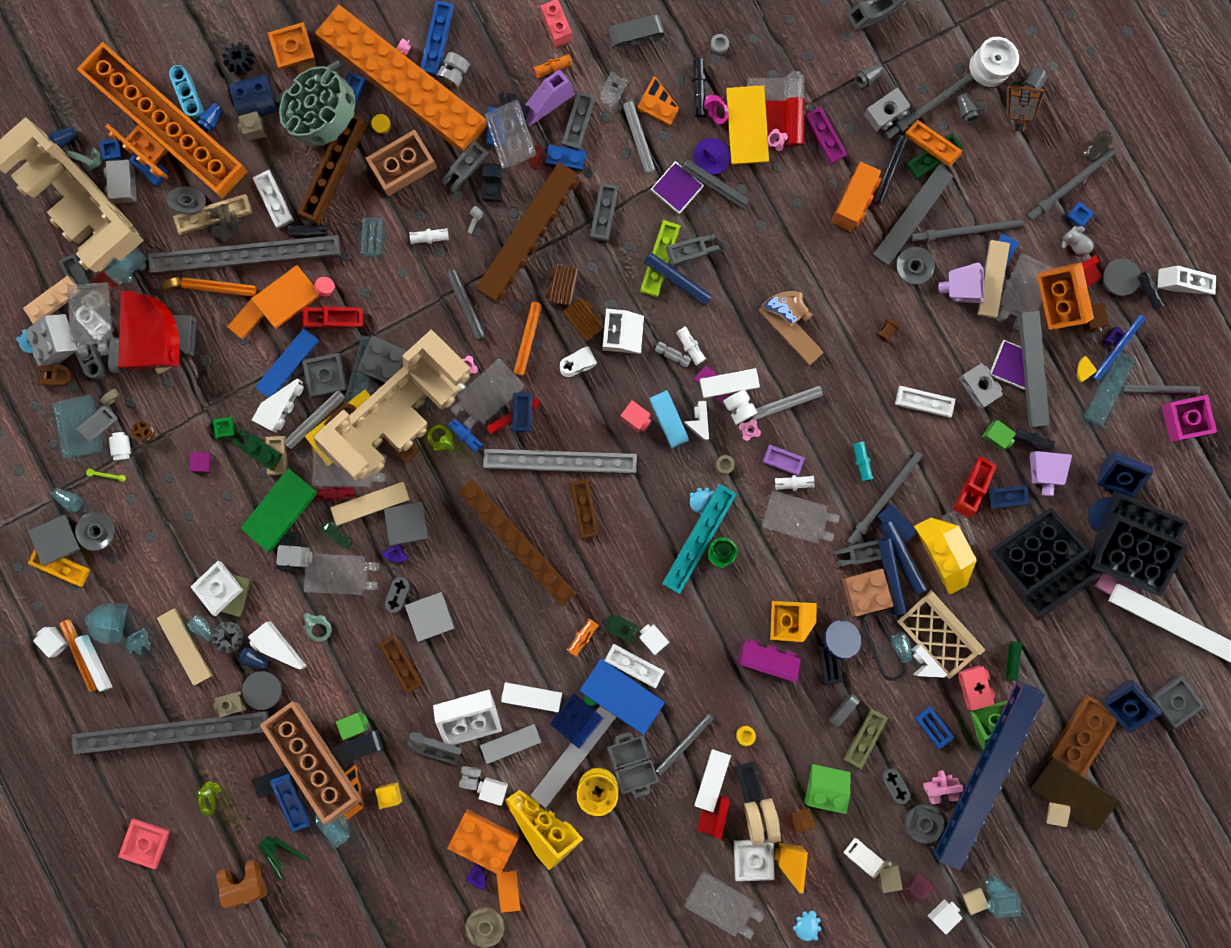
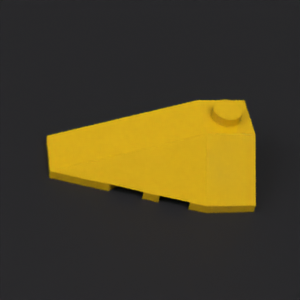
M518 790L505 800L534 853L548 870L562 861L583 840L571 824L557 819L553 812H547L541 808L537 801L521 790Z

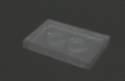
M514 100L484 114L502 169L509 168L536 156L518 100Z

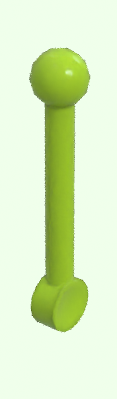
M93 469L86 471V474L90 477L96 475L117 479L120 482L126 480L124 475L117 476L95 472Z

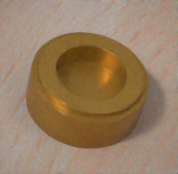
M172 278L162 282L161 286L163 291H170L180 287L181 281L179 278Z

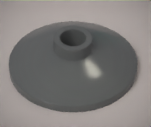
M177 187L167 194L166 202L169 208L177 213L195 214L205 207L206 198L198 189Z
M911 247L900 254L896 267L899 276L905 282L918 285L930 279L934 272L935 263L932 255L927 250L920 247ZM911 265H916L917 270H912Z
M100 512L88 513L77 523L76 538L80 545L88 550L97 551L104 549L112 542L115 535L113 521L106 514ZM97 528H99L101 531L99 535H96L95 530Z

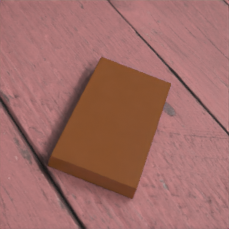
M1086 694L1046 760L1049 761L1054 756L1085 776L1118 721L1102 703Z

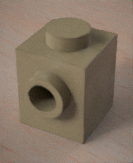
M257 111L238 116L240 121L237 124L239 132L248 141L267 137L263 120Z
M242 691L215 698L214 710L216 714H219V718L247 709Z

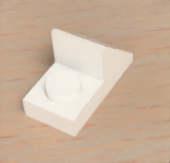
M699 401L697 407H694L695 418H698V421H686L684 425L700 439L708 441L706 401Z
M916 645L911 649L915 653L913 655L915 660L919 664H924L913 675L927 677L947 676L944 670L921 645Z

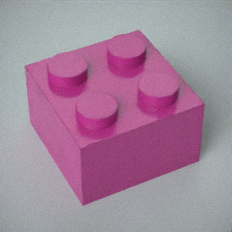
M1208 395L1161 405L1170 442L1217 432Z

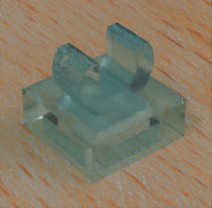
M145 628L127 637L126 648L130 652L135 650L136 654L140 655L142 652L140 647L142 646L150 650L149 634Z

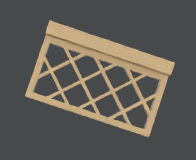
M930 590L925 594L926 596L902 615L897 622L918 645H921L950 679L978 654L981 655L985 649L935 593ZM925 602L931 606V615L919 614L920 606ZM909 616L916 617V628L907 627L903 621ZM919 617L930 618V628H919ZM933 618H941L944 621V629H932ZM918 631H930L929 642L920 641L918 639ZM932 632H943V643L932 642ZM946 632L957 635V644L946 643ZM931 645L943 646L942 656H933ZM945 646L956 647V657H945ZM959 647H968L972 654L967 658H959ZM944 660H956L955 668L951 672L944 668Z

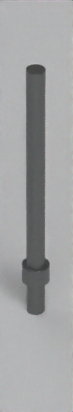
M971 73L910 116L896 122L893 128L884 133L885 137L890 139L898 132L902 133L905 131L908 125L973 81L974 77Z
M1114 147L1110 148L1047 200H1042L1037 204V208L1027 215L1028 220L1032 221L1041 213L1047 212L1052 204L1114 156L1117 150Z
M1021 219L939 231L934 229L926 230L924 233L911 234L912 242L921 240L928 242L935 241L936 238L1018 228L1024 226V221Z
M919 452L914 454L864 520L857 524L856 530L847 540L849 544L854 545L859 537L867 532L870 523L923 457Z

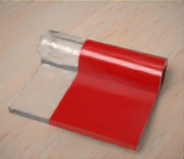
M793 71L785 78H747V87L764 85L767 135L769 136L774 129H778L779 132L788 135V139L784 142L783 147L803 146L804 75H801L799 71Z

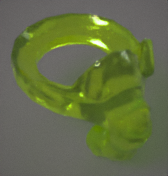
M439 424L433 426L428 431L427 440L435 450H454L452 441L454 435L448 427ZM437 429L445 431V435L439 440L440 442H434L431 437L432 433Z
M205 783L196 794L200 810L205 816H210L215 811V798L212 791H221L217 783ZM205 797H208V801L211 803V810H208L206 807Z

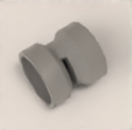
M462 766V779L459 781V787L478 790L479 783L477 780L481 769Z

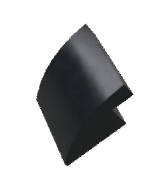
M1114 489L1096 534L1090 567L1162 597L1188 547L1180 538L1189 522L1182 517Z
M1052 507L989 550L998 569L1037 622L1098 580L1101 575L1100 571L1090 567V560L1088 559L1090 550Z

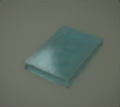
M92 395L53 403L63 459L103 451L101 435H98L93 441L88 443L75 430L96 412Z

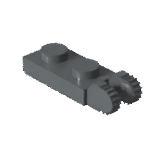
M473 141L450 167L449 172L442 179V183L444 185L448 184L455 174L459 178L453 183L450 190L456 192L489 155L488 151Z
M715 234L705 237L700 236L666 246L665 250L671 266L719 251V245L706 248L704 244L714 241L716 239Z
M878 540L833 551L834 555H842L847 552L850 555V560L836 562L837 567L881 560Z
M411 732L408 736L407 748L410 751L412 750L420 753V755L449 764H458L462 748L439 742L436 739L426 738L421 733Z

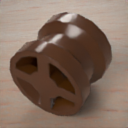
M138 421L133 424L131 433L137 440L146 442L153 439L155 428L150 423Z

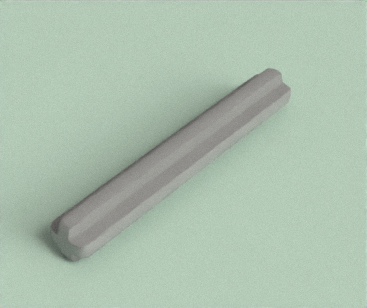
M629 101L624 103V110L645 173H651L655 170L634 103Z
M820 386L756 408L758 413L752 416V419L757 420L821 397L823 391Z
M336 391L284 440L285 445L290 449L297 445L306 434L313 430L345 399V396L340 391Z

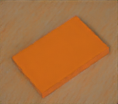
M296 265L251 298V300L272 326L277 329L299 313L303 307H307L321 295L316 293L312 282Z

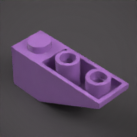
M560 69L546 78L526 103L527 106H530L525 120L529 127L575 95L569 80Z

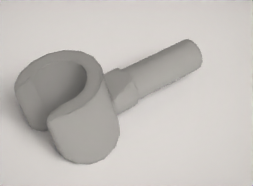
M476 206L470 211V215L474 217L467 231L472 234L477 221L483 216V212Z

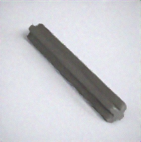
M686 160L683 164L682 169L739 207L744 208L748 203L749 199L690 160Z
M455 269L450 270L446 273L473 335L476 340L485 337V334Z

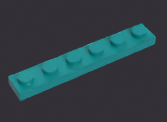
M721 484L718 485L664 579L663 585L678 594L681 593L736 497V493Z

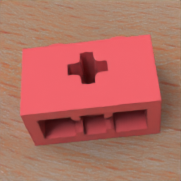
M553 0L540 5L542 18L555 48L572 42V31L559 1Z
M632 400L620 415V421L637 433L641 430L644 432L650 425L651 414Z
M978 665L957 672L967 709L973 711L995 705L993 700L995 699V693L989 687L988 680H990L987 669H984V666ZM977 684L980 685L978 691L974 690V687H977Z

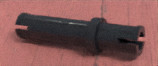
M696 59L693 60L692 82L694 83V117L702 118V115L706 117L704 102L707 77L705 76L704 59H697V62Z

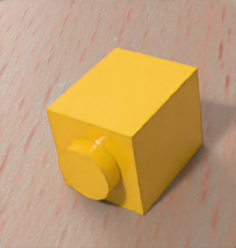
M398 782L379 786L375 789L379 809L399 805L402 802Z

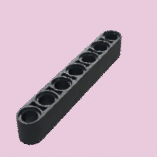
M374 730L329 748V750L341 766L379 751L384 746L378 730ZM286 766L251 780L258 799L274 793L270 784L272 779L287 774L291 775ZM291 775L294 784H297L293 776Z

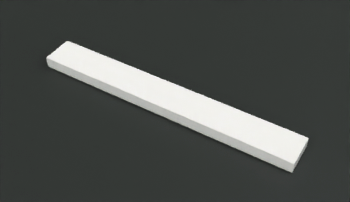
M1116 584L1108 600L1109 602L1231 663V640L1120 584Z

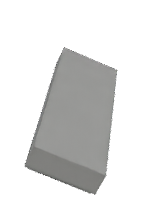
M535 724L484 743L480 745L486 764L539 744L541 739Z

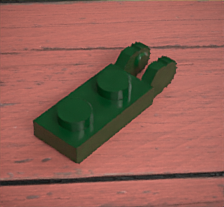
M238 428L237 432L243 437L248 438L246 443H243L237 438H232L231 442L259 463L274 471L283 453L255 434Z

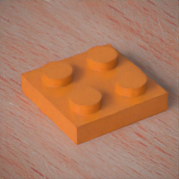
M304 22L268 32L279 70L316 60Z

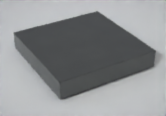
M340 353L302 360L309 398L348 390Z
M423 502L384 509L390 547L429 540Z
M66 515L28 531L43 566L81 550Z
M1178 675L1149 696L1161 710V715L1172 729H1176L1205 708L1182 675Z

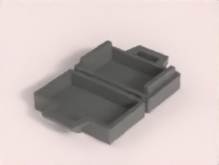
M631 732L615 736L616 744L608 746L607 750L613 769L616 770L615 775L621 793L632 792L635 798L650 794V785L659 781L652 760L649 759L651 756L644 735L634 738ZM630 736L629 740L619 743V739ZM643 787L647 788V790L638 793L635 792V790Z

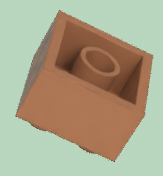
M876 569L842 578L852 616H859L893 607L883 569Z

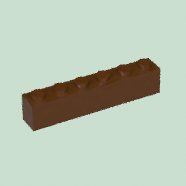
M354 115L346 129L335 141L330 142L297 212L303 220L320 226L367 126L363 118Z

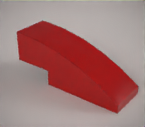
M324 306L323 308L303 307L302 329L363 327V308Z
M981 456L977 459L953 507L954 511L969 519L976 513L982 497L986 494L997 465Z

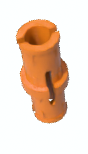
M569 54L554 60L549 59V62L533 68L537 79L548 74L555 73L559 69L573 66Z
M589 618L580 632L575 634L576 637L567 648V651L577 657L583 646L590 641L589 638L599 625Z

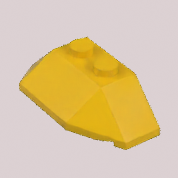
M929 518L913 526L949 595L966 587L977 560L959 526L934 518Z

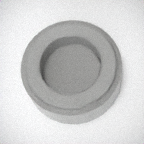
M717 34L713 36L710 43L712 52L721 55L728 50L729 40L725 35Z

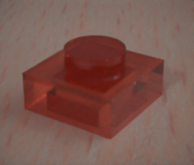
M537 145L534 146L533 151H529L527 158L530 168L538 170L543 154L542 147Z
M104 269L89 281L104 297L118 285Z

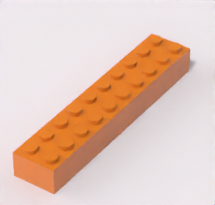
M339 4L315 32L319 42L461 153L473 141H476L487 128V121L482 115Z
M104 42L77 68L89 82L222 199L248 172L239 161Z

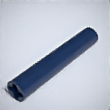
M652 252L644 260V264L702 305L706 306L713 295Z
M892 520L881 524L880 528L885 538L891 537L894 554L915 594L925 591L927 586Z
M891 537L881 538L878 540L886 582L893 603L892 612L893 615H902L906 613V607Z

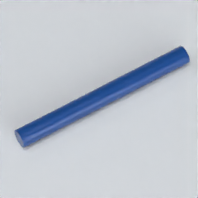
M1139 315L1097 372L1092 376L1095 380L1099 381L1146 320L1145 317Z

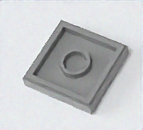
M442 592L405 605L418 642L455 628Z

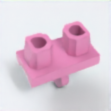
M943 770L938 771V777H933L932 782L923 783V788L931 804L940 803L941 795L947 794L949 801H958L960 792H963V786L960 785L958 778H952V775L945 776Z

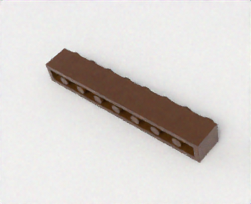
M558 162L476 287L479 293L495 303L505 298L508 292L506 289L510 284L513 285L518 277L517 272L520 268L523 269L528 262L527 257L530 252L532 254L538 247V240L540 237L544 238L549 230L547 226L558 217L559 212L557 211L567 203L570 191H574L579 184L578 173Z
M473 479L458 491L461 497L561 606L565 605L577 594Z

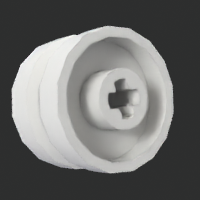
M989 38L970 59L969 68L971 75L983 86L995 87L1002 84L1018 66V50L1006 38Z

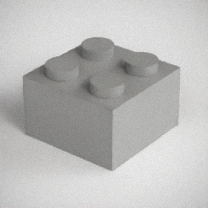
M66 314L43 316L26 330L27 338L31 343L33 356L38 366L59 364L77 351Z

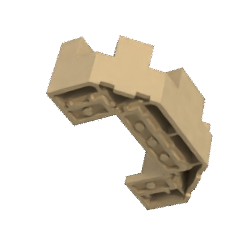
M25 117L0 139V171L6 174L20 160L23 161L25 159L27 161L11 175L18 184L16 188L24 196L28 194L35 198L50 184L56 188L54 192L61 200L47 213L51 217L50 222L56 228L61 227L64 231L62 235L69 242L73 240L80 244L91 233L94 234L78 248L79 251L76 253L81 259L78 262L86 270L91 269L94 272H101L115 258L119 261L123 260L144 241L132 223L106 197L89 176L76 163L72 162L68 155L28 118Z
M432 330L402 356L403 367L350 416L343 409L314 436L316 446L354 481L357 478L364 480L374 473L377 474L384 468L385 458L375 449L382 443L383 437L400 453L402 450L407 451L413 445L412 441L416 437L421 438L427 432V422L414 410V408L418 409L424 404L426 396L440 409L449 407L455 401L454 397L462 389L459 383L464 384L470 378V367Z

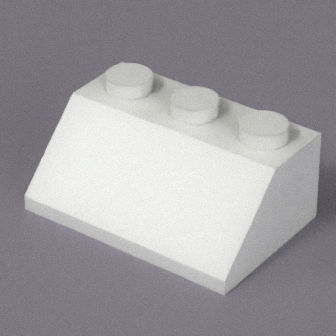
M490 690L433 705L435 723L445 744L456 745L502 731Z

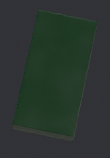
M1009 642L1005 679L1018 680L1022 642Z

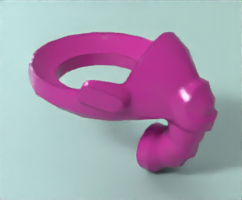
M708 95L704 102L705 108L708 110V117H712L718 124L725 123L728 120L729 112L726 104L723 102L724 98L717 95ZM717 105H721L725 111L723 119L717 115Z

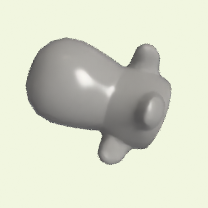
M1082 226L1073 227L1062 238V248L1065 249L1070 245L1073 251L1082 257L1088 255L1093 250L1094 244L1090 238L1082 234L1085 231Z

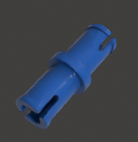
M456 418L453 419V423L450 422L448 428L459 437L461 442H465L474 453L478 452V448L481 449L483 443L472 435L470 429H466Z

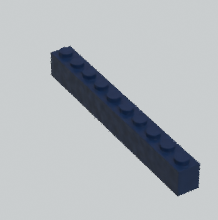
M1018 680L1016 681L934 852L940 863L961 870L963 864L967 862L968 853L971 847L975 845L979 831L984 827L985 818L993 808V802L1001 791L1004 779L1010 773L1012 762L1017 758L1018 750L1027 738L1028 729L1034 723L1039 707L1044 703L1045 694L1038 688Z

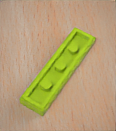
M663 220L652 253L669 264L665 248L676 243L681 225ZM648 266L640 292L658 298L664 277Z

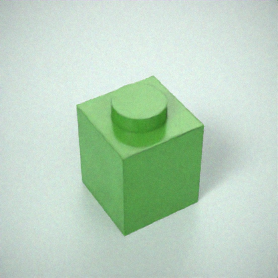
M996 420L990 424L982 438L998 450H1003L1011 447L1015 441L1013 437L1016 433Z
M361 711L336 721L342 740L366 731L368 729L367 725H369L366 715H362Z

